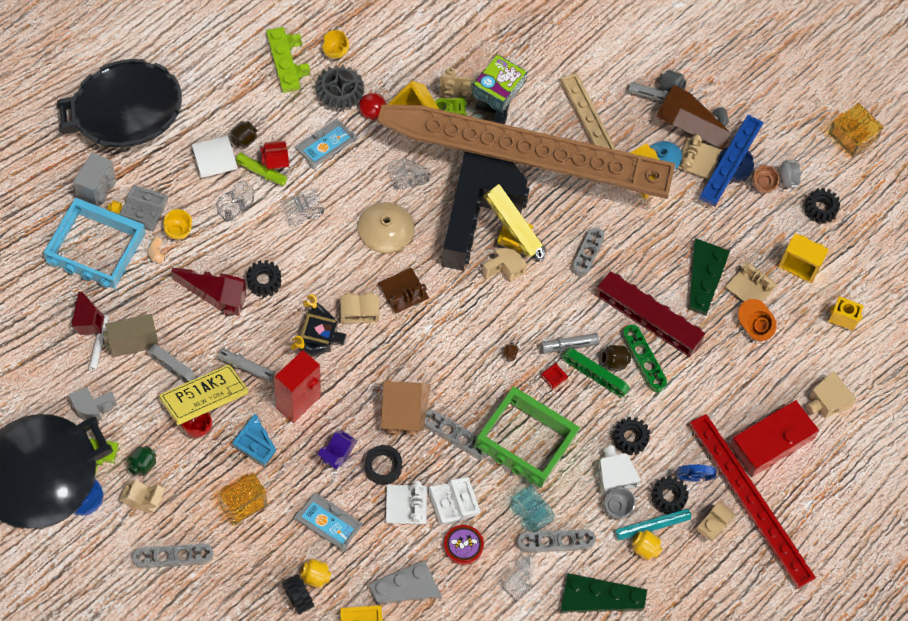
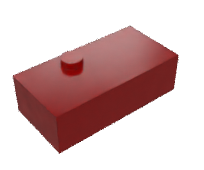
M304 350L274 376L276 409L292 423L298 420L321 397L320 364Z
M795 400L734 436L729 447L751 477L813 441L819 429L798 401Z

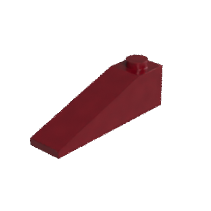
M172 267L171 273L174 281L226 315L240 316L247 297L245 279L221 273L219 277L212 276L210 272L205 271L204 274H198L194 270Z

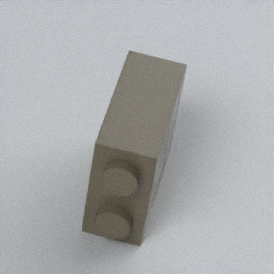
M152 314L105 324L106 331H103L107 351H111L112 357L145 351L153 344L158 345Z

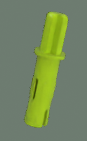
M243 153L238 154L236 158L237 164L265 177L267 181L271 180L281 186L286 184L287 177L274 169H267L266 165H262V163Z

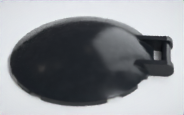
M125 59L100 67V71L93 75L89 74L80 83L81 87L77 93H74L73 97L59 99L56 102L60 115L59 132L61 134L81 132L89 140L103 146L131 147L158 137L172 125L181 109L182 92L176 77L168 72L164 66L156 62L154 64L147 63L143 59ZM67 109H71L72 121L70 122L67 120Z
M34 414L14 420L0 429V521L20 529H41L62 522L82 506V502L93 488L96 479L97 461L113 452L111 445L107 443L98 426L99 421L97 417H91L76 425L60 416ZM90 429L100 446L96 450L86 433Z

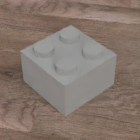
M93 152L90 154L73 181L78 199L98 207L101 203L105 202L108 191L116 184L115 170L111 160Z

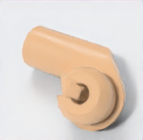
M154 237L147 253L153 262L160 264L164 260V255L159 250L163 241L159 237Z

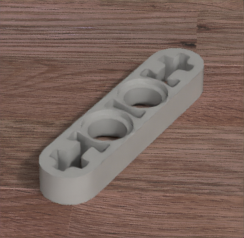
M428 410L426 412V429L478 460H484L489 456L478 453V448L474 446L472 449L470 448L473 441L476 442L478 436L437 411ZM435 417L434 421L428 423V418ZM444 426H451L453 432L445 434L442 428ZM461 436H467L470 439V442L468 444H462L460 443L459 438Z
M587 529L525 532L519 536L517 546L524 553L588 550L594 546L596 536L593 531ZM568 536L572 539V543L564 545L561 542V538ZM575 536H578V538H577V540H579V541H578V545H575V542H576V537H575ZM584 536H587L588 539H591L589 541V544H586L585 540H582ZM549 537L552 540V544L544 546L541 543V539ZM535 538H538V540H537V545H538V547L535 546V544H536ZM524 539H528V542L533 543H530L529 546L526 547L525 543L522 542L524 541Z
M208 544L138 548L133 553L135 566L142 569L204 565L210 563L213 559V550ZM192 550H195V554H202V550H206L208 554L206 558H202L201 555H195L196 559H193ZM187 551L189 557L186 560H180L178 558L179 552ZM166 552L169 557L166 561L162 562L157 559L158 554ZM151 553H154L153 557L155 562H151V558H148L151 557ZM140 554L145 555L146 558L144 559V562H140V560L137 559L140 558Z

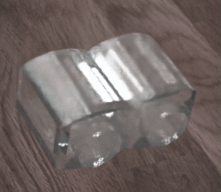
M245 180L236 183L230 192H226L218 198L216 202L217 214L226 222L235 219L240 211L247 209L254 202L253 188Z
M316 189L306 190L280 201L281 209L289 226L301 225L307 219L315 220L324 214V207Z

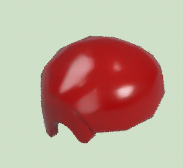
M368 93L362 97L358 106L362 116L376 120L381 106L387 105V103L380 94Z
M207 412L182 423L181 426L183 431L190 437L199 438L211 430L213 421Z

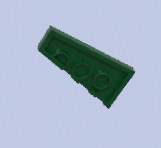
M695 238L688 310L706 316L730 250Z
M567 573L560 614L568 612L586 613L589 611H644L648 589Z

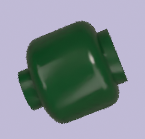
M138 446L126 459L127 469L133 475L145 476L156 465L155 452L148 446Z

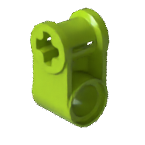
M438 98L435 100L439 109L468 116L465 111L467 101L463 98Z

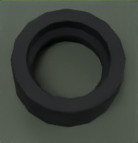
M379 445L372 448L365 457L367 477L378 485H388L395 482L402 473L403 460L400 453L389 445ZM380 455H387L393 458L395 462L394 471L387 475H380L374 472L372 468L374 458Z

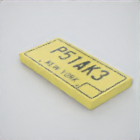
M230 364L162 393L159 395V398L177 425H180L247 395L248 388Z

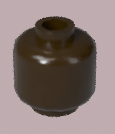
M248 120L246 122L240 121L230 131L233 137L231 141L238 148L240 146L248 148L257 139L256 132L258 130Z
M608 345L601 353V362L609 370H624L631 362V354L623 345Z

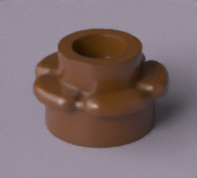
M513 342L510 345H506L503 356H506L507 361H514L516 359L519 346L514 345Z

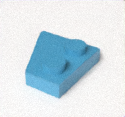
M256 414L253 415L232 442L233 447L264 467L276 453L273 442L269 439L265 428L261 425Z

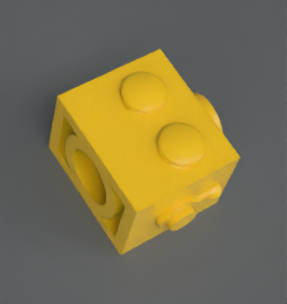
M839 296L835 304L830 308L831 315L828 322L854 331L856 325L862 320L863 316L861 313L864 305Z

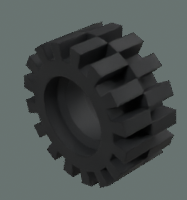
M819 188L815 192L812 191L805 203V213L808 212L807 217L812 216L811 220L814 222L816 219L819 224L821 221H823V224H826L827 221L830 223L835 219L841 205L839 197L835 198V192L831 194V190L828 189L826 192L825 188H822L821 191ZM821 201L826 203L829 206V209H819L816 206V202Z
M259 260L258 265L254 262L247 272L249 290H252L253 294L257 292L258 297H261V294L267 297L268 293L272 296L273 291L275 293L278 292L282 282L279 267L277 265L274 266L272 261L268 264V260H265L264 263ZM260 274H269L272 279L269 283L262 284L257 281V277Z
M628 417L627 420L624 418L621 420V423L617 424L613 439H615L614 444L618 445L617 449L619 451L623 449L622 453L627 451L629 455H632L635 452V455H637L647 447L650 439V429L647 430L648 425H643L644 421L642 419L638 422L637 417H634V420ZM628 430H633L638 433L639 439L636 442H630L625 439L624 433Z
M667 476V479L662 477L660 481L656 482L651 493V501L655 503L654 507L656 509L660 508L659 512L662 513L664 510L666 511L665 514H669L670 512L680 511L685 507L689 498V490H687L686 484L683 485L684 481L682 479L677 481L678 477L674 476V479H671V476ZM666 489L674 490L677 493V499L673 502L665 500L663 491Z
M298 574L282 582L289 600L299 615L314 607L312 597Z

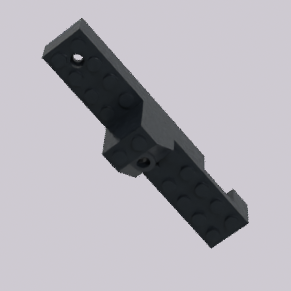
M478 87L476 109L496 113L494 122L505 124L512 91L502 101ZM464 152L443 248L441 267L464 271L465 264L469 265L480 208L492 209L483 195L496 185L500 184L520 214L522 213V208H526L530 188H526L528 180L513 162Z

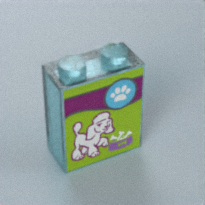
M496 54L473 83L472 95L476 99L486 102L493 109L503 112L526 83L528 72Z

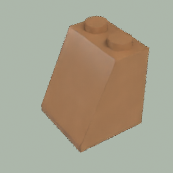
M384 381L381 429H387V433H399V430H406V434L418 435V431H424L430 384Z

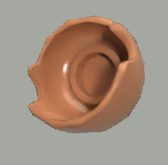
M762 164L754 170L752 175V185L762 193L773 192L780 182L779 173L773 166Z

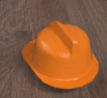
M748 299L740 305L738 318L754 340L766 341L775 334L777 322L762 301Z

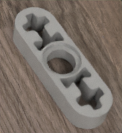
M592 228L588 231L573 264L572 270L576 276L584 277L589 273L604 240V232L600 228ZM595 235H598V238L596 239L595 243H591L593 237ZM587 248L591 249L594 252V254L591 256H587L584 254L583 250ZM582 261H586L584 268L582 270L578 269L581 266Z
M153 344L147 350L148 355L184 383L197 378L191 369L157 344Z

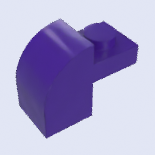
M343 430L334 433L328 446L322 447L317 455L321 456L320 459L323 462L338 469L348 458L358 440Z

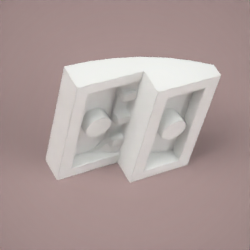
M228 136L192 144V150L201 178L238 169Z
M469 477L453 479L447 484L430 486L428 489L440 526L459 522L481 513Z

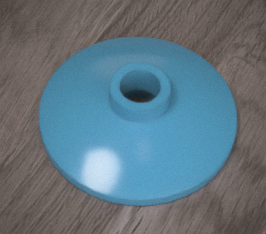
M660 141L650 146V148L655 150L659 160L676 163L674 170L681 164L682 152L674 143Z

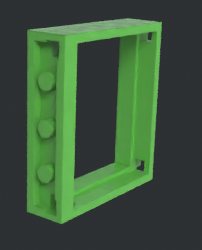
M513 386L477 437L474 447L481 450V453L494 458L498 464L510 468L514 474L526 478L530 484L534 483L542 488L576 438L580 427ZM510 403L566 437L543 472L487 438V435Z

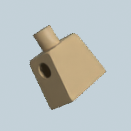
M834 371L812 390L809 396L812 402L806 405V409L811 415L819 411L823 417L828 418L851 409L856 402V398Z

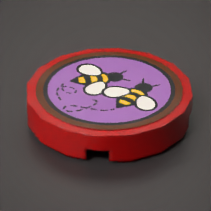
M458 525L450 529L446 534L444 551L447 557L455 564L469 565L482 555L484 540L480 532L474 527Z

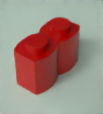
M286 140L263 142L264 147H260L262 165H266L267 169L289 167Z

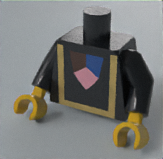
M307 295L306 297L310 299V302L306 300L303 302V305L305 307H312V310L309 309L301 336L292 338V341L296 343L291 345V349L297 350L299 348L300 351L304 350L313 357L325 352H331L333 343L344 345L347 334L337 332L338 321L322 305L317 303L315 295Z

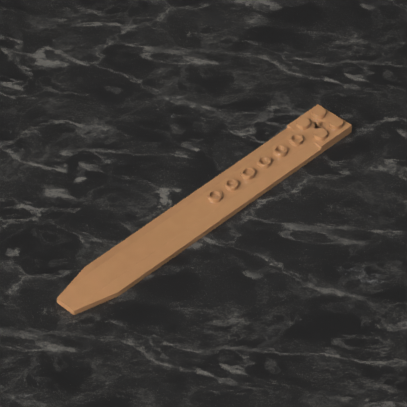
M382 105L377 123L410 139L628 188L634 192L668 199L676 164L421 105ZM655 174V177L658 179L651 180L648 176Z

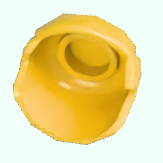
M331 30L326 33L322 45L323 52L332 59L344 57L349 50V40L345 33L340 30Z
M182 209L171 210L164 218V232L169 238L175 240L184 239L190 234L192 229L191 216Z

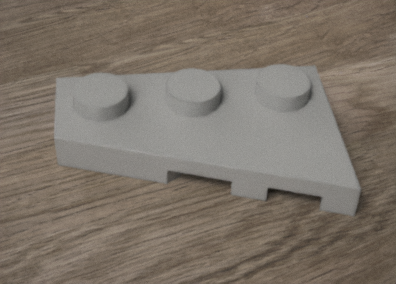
M425 560L369 584V589L377 605L400 603L407 600L420 601L428 598L441 599L442 597Z

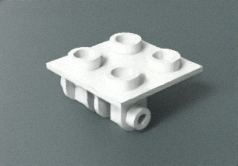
M420 481L413 482V485H387L386 523L426 524L427 486L421 485Z

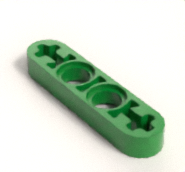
M636 325L626 326L623 331V340L646 383L653 392H662L666 387L667 379L647 341ZM629 331L632 334L635 333L634 339L631 335L628 336ZM639 346L643 347L646 352L644 354H638L635 351V348ZM648 362L652 363L654 365V369L650 371L646 370L644 368V364ZM655 378L658 382L661 381L660 386L658 384H654Z
M568 347L562 354V359L567 364L615 395L625 397L630 390L629 385L625 381L575 349Z

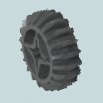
M344 64L341 67L335 65L333 69L329 66L327 71L323 70L322 75H318L315 83V92L318 95L319 101H322L323 106L328 104L329 109L335 107L336 111L338 108H342L344 111L345 107L351 109L352 104L357 106L358 101L362 99L364 94V82L361 75H358L357 70L352 71L351 66L346 69Z

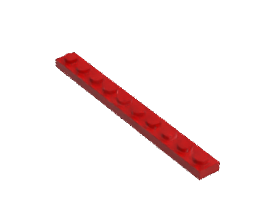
M705 414L690 422L689 426L797 589L816 579L815 575L709 416Z

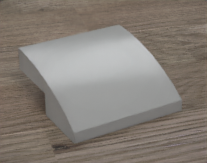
M133 185L119 215L144 224L146 229L154 231L164 212L169 196Z

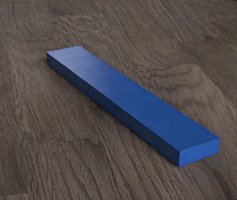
M749 114L746 116L699 197L700 200L716 207L762 128L763 121Z

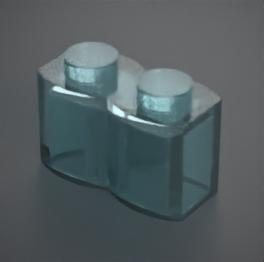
M532 485L511 499L512 511L524 519L523 524L528 530L538 532L555 519L552 509Z

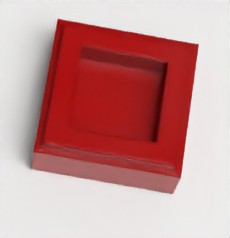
M557 363L541 373V377L552 390L568 380L567 374Z

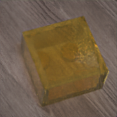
M857 103L833 121L828 133L852 157H855L879 139L884 127L860 103Z
M254 472L250 475L245 474L241 476L238 482L233 485L224 486L219 492L220 507L233 526L268 506L267 491Z

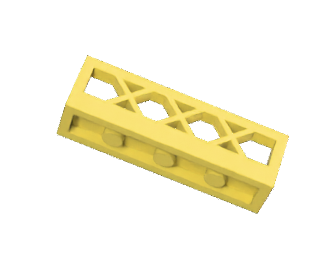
M500 184L483 195L515 242L520 244L519 247L525 256H533L535 251L543 245Z

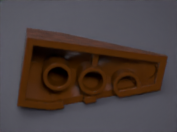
M675 85L665 98L656 116L692 135L701 136V139L721 149H724L731 135V132L690 92Z

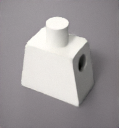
M614 446L606 447L603 450L605 458L600 459L598 464L602 496L607 495L618 487L628 490L638 488L641 480L628 454L617 455Z

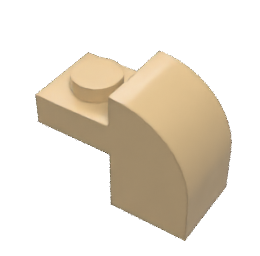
M500 248L495 250L494 259L490 258L483 264L482 274L487 279L502 271L509 282L526 274L527 264L516 251L509 248Z
M137 480L126 482L119 501L132 508L155 513L157 506L163 500L162 494L165 488L160 485L148 487Z
M719 502L696 530L713 542L733 522L736 514L722 502Z

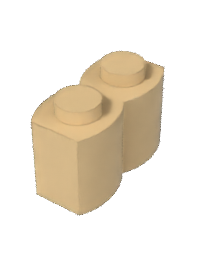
M367 292L363 295L346 293L340 296L341 323L379 322V295Z

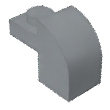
M88 387L69 394L76 414L83 420L97 417L98 421H101L100 413L109 412L117 406L112 391L95 399L92 398Z

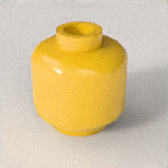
M649 530L638 531L632 539L633 551L645 560H650L653 557L657 558L662 551L660 547L661 539Z
M309 559L303 563L300 577L304 584L321 588L324 583L328 584L331 578V571H328L329 567L326 562Z

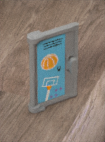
M335 119L296 145L295 149L315 169L353 141H357L358 138L338 119Z
M316 492L294 517V520L301 522L340 548L342 552H345L350 541L363 526V523Z

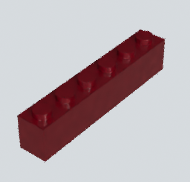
M610 271L597 287L595 296L689 358H691L702 343L706 333L700 327L692 325L683 316L675 314L668 306L660 304L651 295L643 293L636 285L628 283L619 274H614Z

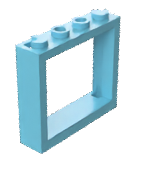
M75 197L43 252L45 260L53 267H61L70 274L76 273L85 280H93L105 288L111 287L115 289L146 234L144 224ZM79 215L133 236L111 276L57 254Z

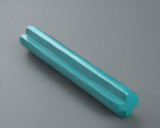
M684 509L618 528L615 530V534L618 540L634 537L638 531L649 530L651 532L691 520V512L689 509Z

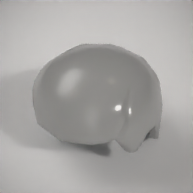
M795 160L783 161L778 169L780 182L785 187H799L801 179L799 162H795Z
M615 488L604 497L603 507L605 512L612 518H625L635 509L636 500L634 494L626 488Z

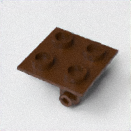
M412 267L378 282L395 314L429 299L426 293V285L420 283Z

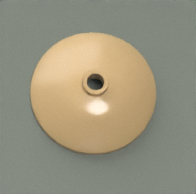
M389 202L377 203L362 213L358 223V233L362 242L369 249L384 254L395 253L405 248L412 240L414 222L410 213L402 206Z

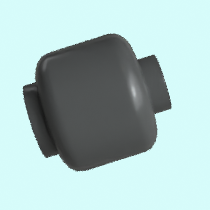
M667 70L664 74H661L658 81L661 90H667L668 93L674 85L685 90L687 84L684 75L673 70Z

